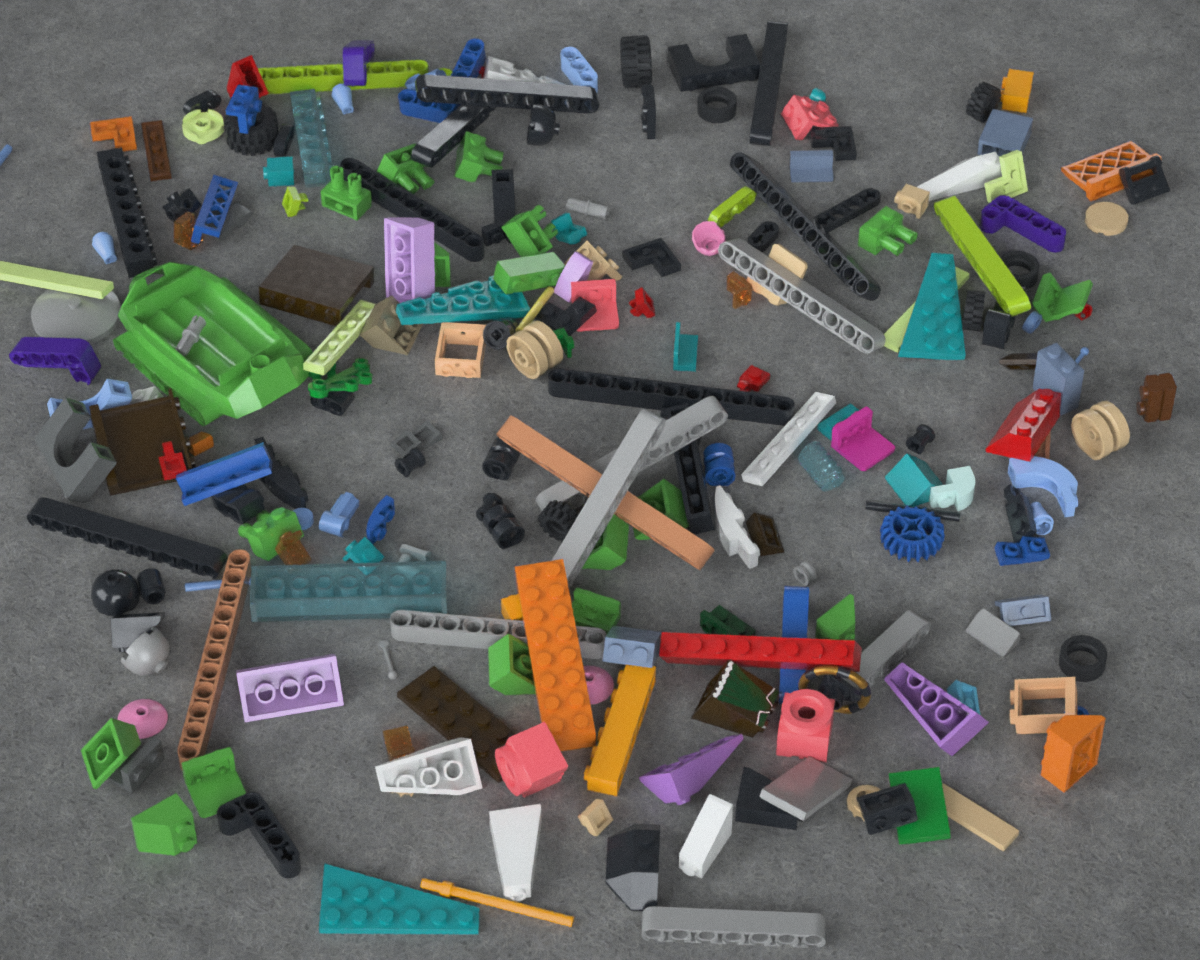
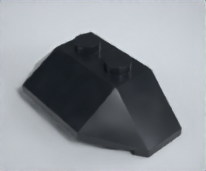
M633 824L608 837L606 885L630 911H643L648 907H657L660 825Z

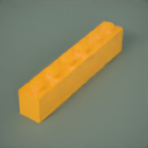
M626 665L624 670L619 671L617 679L618 689L614 688L612 691V706L606 709L604 716L605 726L600 727L597 741H599L598 746H593L591 752L592 764L591 766L587 765L585 769L584 780L587 781V790L613 796L618 795L656 682V667L648 668Z

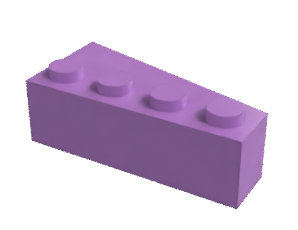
M902 662L884 678L886 683L937 745L951 756L989 723L977 712Z

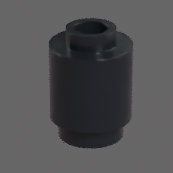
M151 568L140 572L137 576V582L142 598L152 605L162 602L165 598L166 589L161 573L157 569Z

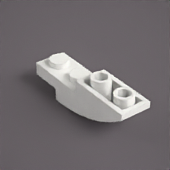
M717 486L715 491L714 520L719 539L729 556L738 553L749 569L758 566L760 551L758 546L748 538V534L743 528L744 514L740 508L735 506L731 495L726 493L721 486Z

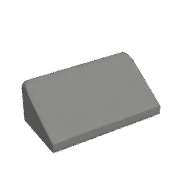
M984 608L978 612L965 631L1003 658L1018 646L1020 641V633Z

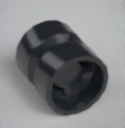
M509 317L491 321L483 330L484 342L492 349L506 348L508 338L516 333L515 330L519 324Z
M498 437L493 441L489 453L482 464V469L488 477L505 481L509 479L521 453Z
M496 505L485 513L483 524L501 549L517 545L523 540L525 530L507 505Z

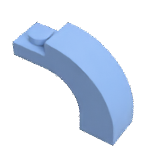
M106 379L97 395L79 402L84 403L90 414L89 406L95 404L99 405L100 411L129 405L132 395L128 382ZM49 399L47 406L50 417L63 401L62 399ZM91 419L83 429L93 428Z
M1034 456L1031 462L1009 458L1008 475L1014 487L1019 489L1026 487L1046 489L1058 500L1064 517L1074 516L1075 508L1078 507L1076 495L1078 482L1069 470L1059 463L1043 457Z

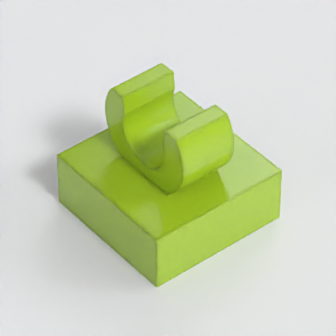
M287 187L282 205L287 216L292 217L297 215L298 210L306 209L301 202H308V198L305 193L298 194L296 187Z

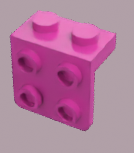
M867 406L854 412L844 421L838 422L832 429L831 447L861 471L868 470L895 452V446L871 427L873 411Z

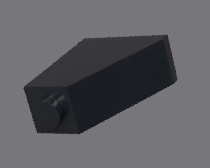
M743 767L736 803L735 821L797 830L798 822H803V820L760 797L761 790L773 782V780L749 767Z

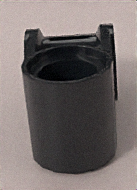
M330 391L325 398H317L316 400V398L311 397L310 402L316 408L342 416L353 402L355 396L353 392Z

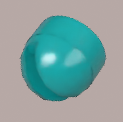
M814 88L809 98L817 102H825L826 94L821 89Z

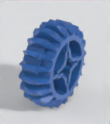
M906 505L904 509L897 507L896 511L890 510L888 516H885L880 527L881 543H884V549L889 550L891 556L897 553L899 560L905 556L908 562L911 558H915L919 562L921 557L925 560H928L930 555L935 557L937 551H940L945 538L944 524L941 523L940 517H935L934 511L927 512L926 507L918 509L917 505L914 508Z

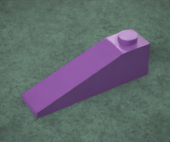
M743 735L726 736L699 749L700 752L679 757V762L661 765L640 776V782L664 803L676 802L677 805L687 803L691 800L690 796L702 789L744 739Z

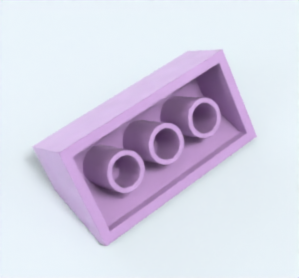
M384 218L386 298L392 295L400 303L415 298H430L431 294L435 293L434 223L421 218Z
M335 654L236 670L244 722L344 705Z

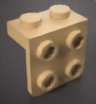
M586 241L576 251L593 261L587 281L600 280L606 274L610 278L615 279V281L622 278L617 271L619 266L611 258L608 261L605 259L607 254L599 245L595 248Z
M781 244L773 245L769 258L803 279L808 267L807 263ZM747 278L746 283L752 287L753 291L768 298L771 304L779 306L787 303L751 278Z

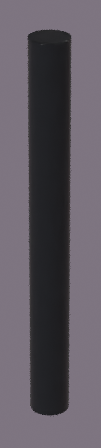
M866 500L865 510L890 513V510L896 511L897 507L904 509L906 505ZM926 508L927 512L934 511L935 517H940L941 520L960 521V512Z

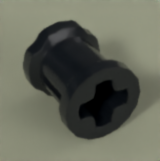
M921 424L917 427L916 433L907 438L906 446L909 450L922 454L927 443H931L935 439V433L929 426Z
M412 448L409 454L403 458H397L394 464L398 472L408 477L411 471L417 467H423L426 461L421 451L417 448Z
M486 493L483 497L482 507L478 508L476 512L477 518L483 521L484 513L496 505L503 504L502 498L495 493Z

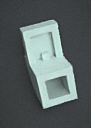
M966 466L947 470L946 485L931 487L929 503L932 508H947L950 505H955L957 511H960L972 503L975 490V476L971 467Z

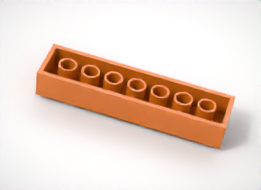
M564 560L515 566L516 584L541 723H546L560 751L596 746V731Z

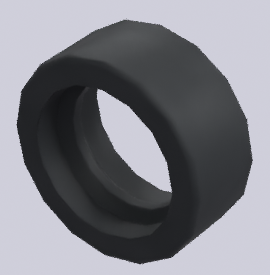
M710 87L700 92L697 111L701 119L714 124L725 123L736 115L737 98L731 90L723 87ZM710 102H723L728 106L712 108L706 104Z
M1010 251L1000 257L1007 268L1021 266L1030 271L1023 275L1012 273L1020 285L1026 286V290L1037 283L1040 265L1032 254L1024 251Z
M1087 635L1072 636L1065 640L1061 646L1059 656L1061 671L1067 677H1075L1076 681L1079 682L1094 681L1101 677L1105 671L1107 661L1105 646L1098 639ZM1075 651H1086L1093 654L1097 658V662L1093 665H1079L1068 656Z

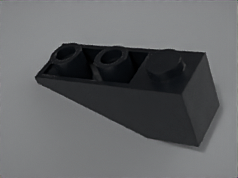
M513 169L492 170L494 223L509 220L516 216Z

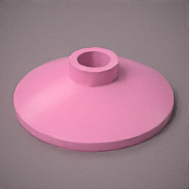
M583 666L586 680H592L586 681L590 705L603 702L612 694L614 688L611 675L600 667Z
M140 699L130 702L123 707L117 720L135 725L139 739H145L163 730L168 720V714L165 707L159 702L150 699Z

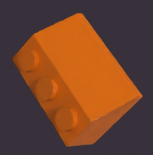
M1065 715L1058 722H1052L1046 731L1048 735L1044 745V758L1041 762V776L1065 793L1096 766L1106 718L1102 715Z

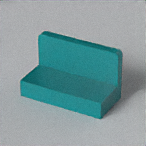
M676 322L673 370L696 372L698 335L680 334L681 322Z

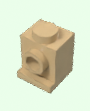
M906 184L901 191L897 192L894 202L898 204V209L906 213L915 214L916 218L920 219L928 208L930 192Z

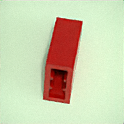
M252 55L232 63L226 89L230 98H232L237 85L258 87L259 98L269 94Z

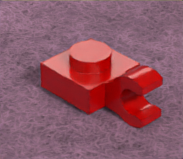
M751 365L739 377L737 387L740 388L739 391L751 392V390L759 392L770 380L771 374Z
M168 441L162 443L164 456L159 457L164 481L175 479L177 474L187 471L182 452L174 453L172 442Z

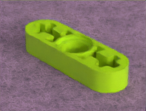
M747 186L742 187L716 207L709 215L708 221L716 222L718 227H723L733 219L735 214H740L754 203L756 199L755 191Z

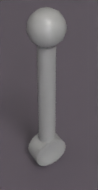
M382 640L379 642V647L383 649L389 669L388 677L394 680L398 674L393 669L389 655V642Z

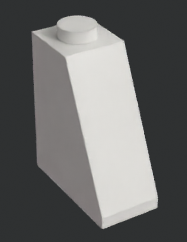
M711 794L708 796L679 853V868L685 874L703 878L732 834L733 804Z

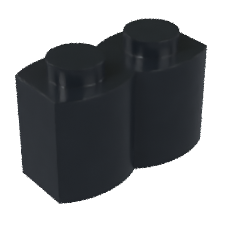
M245 484L211 496L215 509L238 524H244L265 510L262 494L257 490L248 488Z

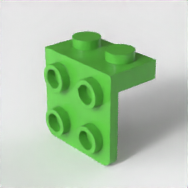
M1051 272L1044 274L1032 304L1046 322L1059 320L1070 314H1078L1085 308L1093 283L1091 280H1086L1061 288Z
M231 747L219 749L181 763L184 782L201 818L217 814V810L221 805L246 794L235 768L234 754Z

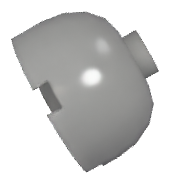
M156 627L151 628L153 633L149 635L147 632H144L126 650V653L129 655L126 660L123 657L121 658V663L133 674L139 676H149L154 672L159 674L168 665L166 660L169 657L170 646L166 637Z

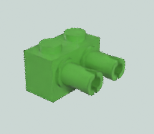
M466 131L457 148L454 177L475 182L480 174L492 176V170L502 169L500 164L503 159V152L486 147L485 137Z
M416 143L384 154L376 171L412 194L418 191L419 186L411 178H414L424 190L432 187L434 184V180L424 170L425 165L411 160V154Z
M333 166L330 168L331 181L321 190L322 206L358 221L372 206L371 191L362 188L361 175L357 176V173H351L348 175V181H345L344 169L342 167L339 168V166Z
M537 205L532 211L529 210L514 216L501 227L520 257L544 254L553 247L549 240L558 234V230L555 229L552 232L551 230L555 226L551 223L546 225L544 229H541L537 222L546 217V211L540 213L544 209L540 205Z
M885 206L859 228L858 246L874 255H877L882 249H886L898 256L899 253L903 252L905 245L895 240V238H900L911 245L912 242L916 241L918 233L903 225L902 214Z
M283 507L277 508L271 513L263 510L262 513L257 514V522L253 526L249 523H244L238 528V534L248 539L253 553L267 561L304 536L296 513Z

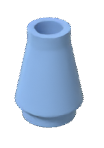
M344 84L336 85L332 89L331 96L343 114L352 113L354 108L351 89L348 86H344Z
M107 232L97 233L92 239L93 248L102 257L105 264L116 262L117 256L115 254L113 237Z
M1031 503L1030 506L1037 530L1036 534L1046 535L1050 533L1053 529V518L1046 512L1041 503Z

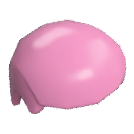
M703 221L696 225L692 231V240L698 252L705 256H713L718 253L720 244L726 241V235L716 222Z

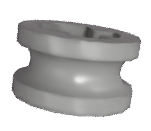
M803 561L800 566H796L793 569L795 578L804 586H807L810 581H814L817 578L816 571L809 562Z

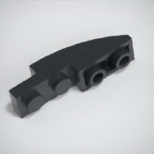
M264 437L254 439L255 445L264 442L273 462L272 474L259 478L274 496L294 509L306 508V502L309 501L305 488H300V480L297 473H292L289 465L282 466L279 459L275 460L273 447L271 444L267 445Z

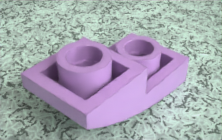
M574 252L558 279L554 293L567 302H571V282L587 281L593 261L579 252Z

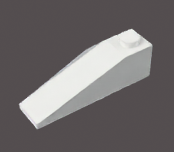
M490 56L487 58L483 79L563 84L546 76L538 78L535 74L531 73V70L524 69V71L513 68V63Z
M996 152L965 159L917 186V188L930 192L929 201L985 187L984 183L1002 177L999 156Z
M460 737L436 744L375 766L382 792L462 795L483 788L472 742L468 738Z

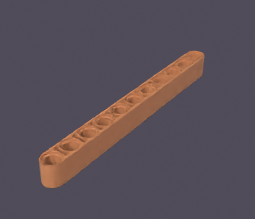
M512 415L509 416L496 434L506 444L588 498L603 475ZM628 491L614 515L698 570L703 568L715 551L708 543Z
M237 549L228 556L177 753L181 770V763L203 756L207 750L252 575L250 555L246 550Z

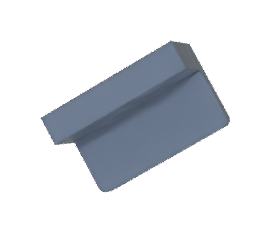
M833 150L790 151L789 167L791 182L833 181Z
M1034 595L995 601V606L1000 607L1001 620L1009 626L1052 621L1049 596Z

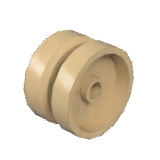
M538 320L531 322L523 330L517 331L507 340V351L515 367L530 379L540 377L546 373L547 369L554 368L563 360L562 346L556 334L545 323Z
M1101 401L1090 409L1077 413L1072 418L1071 427L1077 445L1093 460H1100L1129 443L1130 432L1126 419L1121 411L1111 402Z

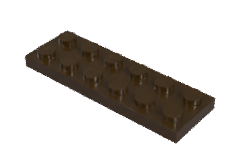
M435 666L431 667L397 692V698L448 741L460 737L471 739L477 765L498 783L503 780L497 767L495 750L504 746L508 738L516 735V733Z

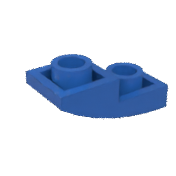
M388 495L378 503L367 523V539L372 544L377 540L381 541L385 537L387 532L386 522H390L395 515L394 499Z
M1022 536L1019 543L997 542L994 547L1000 566L1039 562L1050 557L1045 538Z

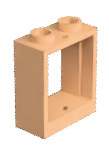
M442 322L435 356L436 375L481 378L486 348L483 330L486 325ZM447 344L478 346L476 360L444 358Z
M1076 678L1016 679L1015 690H1010L1011 705H1014V709H1010V723L1015 724L1016 733H1046L1052 722H1058L1065 715H1078ZM1065 698L1064 714L1023 715V700Z

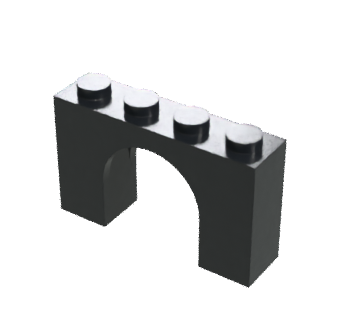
M747 34L727 37L726 53L730 61L719 66H707L697 62L688 44L668 47L667 62L680 92L759 79L760 62Z

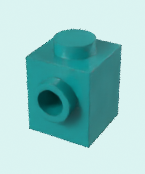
M293 156L267 158V167H263L264 180L268 179L269 187L294 185Z

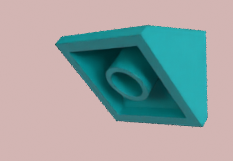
M908 453L885 476L886 481L905 505L914 507L929 502L931 487L943 485L925 461Z

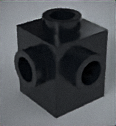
M188 188L180 193L176 191L166 198L168 202L162 207L167 217L174 223L180 221L186 223L195 216L193 212L201 207L202 204L191 189Z

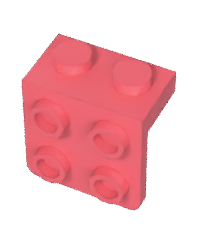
M793 95L781 112L796 140H803L813 125L817 127H839L837 119L831 114L829 106L825 102H817L806 96Z
M615 279L571 282V304L581 297L594 304L597 312L576 331L619 328Z

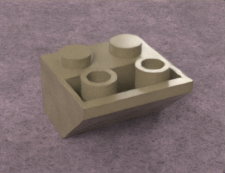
M391 295L374 306L360 336L373 348L408 355L423 324L401 325L396 313V306L400 302Z

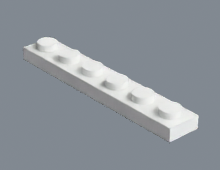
M815 392L741 474L743 482L763 486L836 404L835 396Z

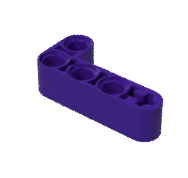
M354 40L343 47L344 86H366V64L373 60L375 55L373 40Z
M998 196L982 209L980 229L985 233H995L1003 226H1006L1050 252L1057 253L1064 249L1066 229L1009 196Z
M22 337L9 354V358L14 364L24 367L68 368L76 382L82 381L87 383V385L93 381L101 369V363L90 343L80 338Z

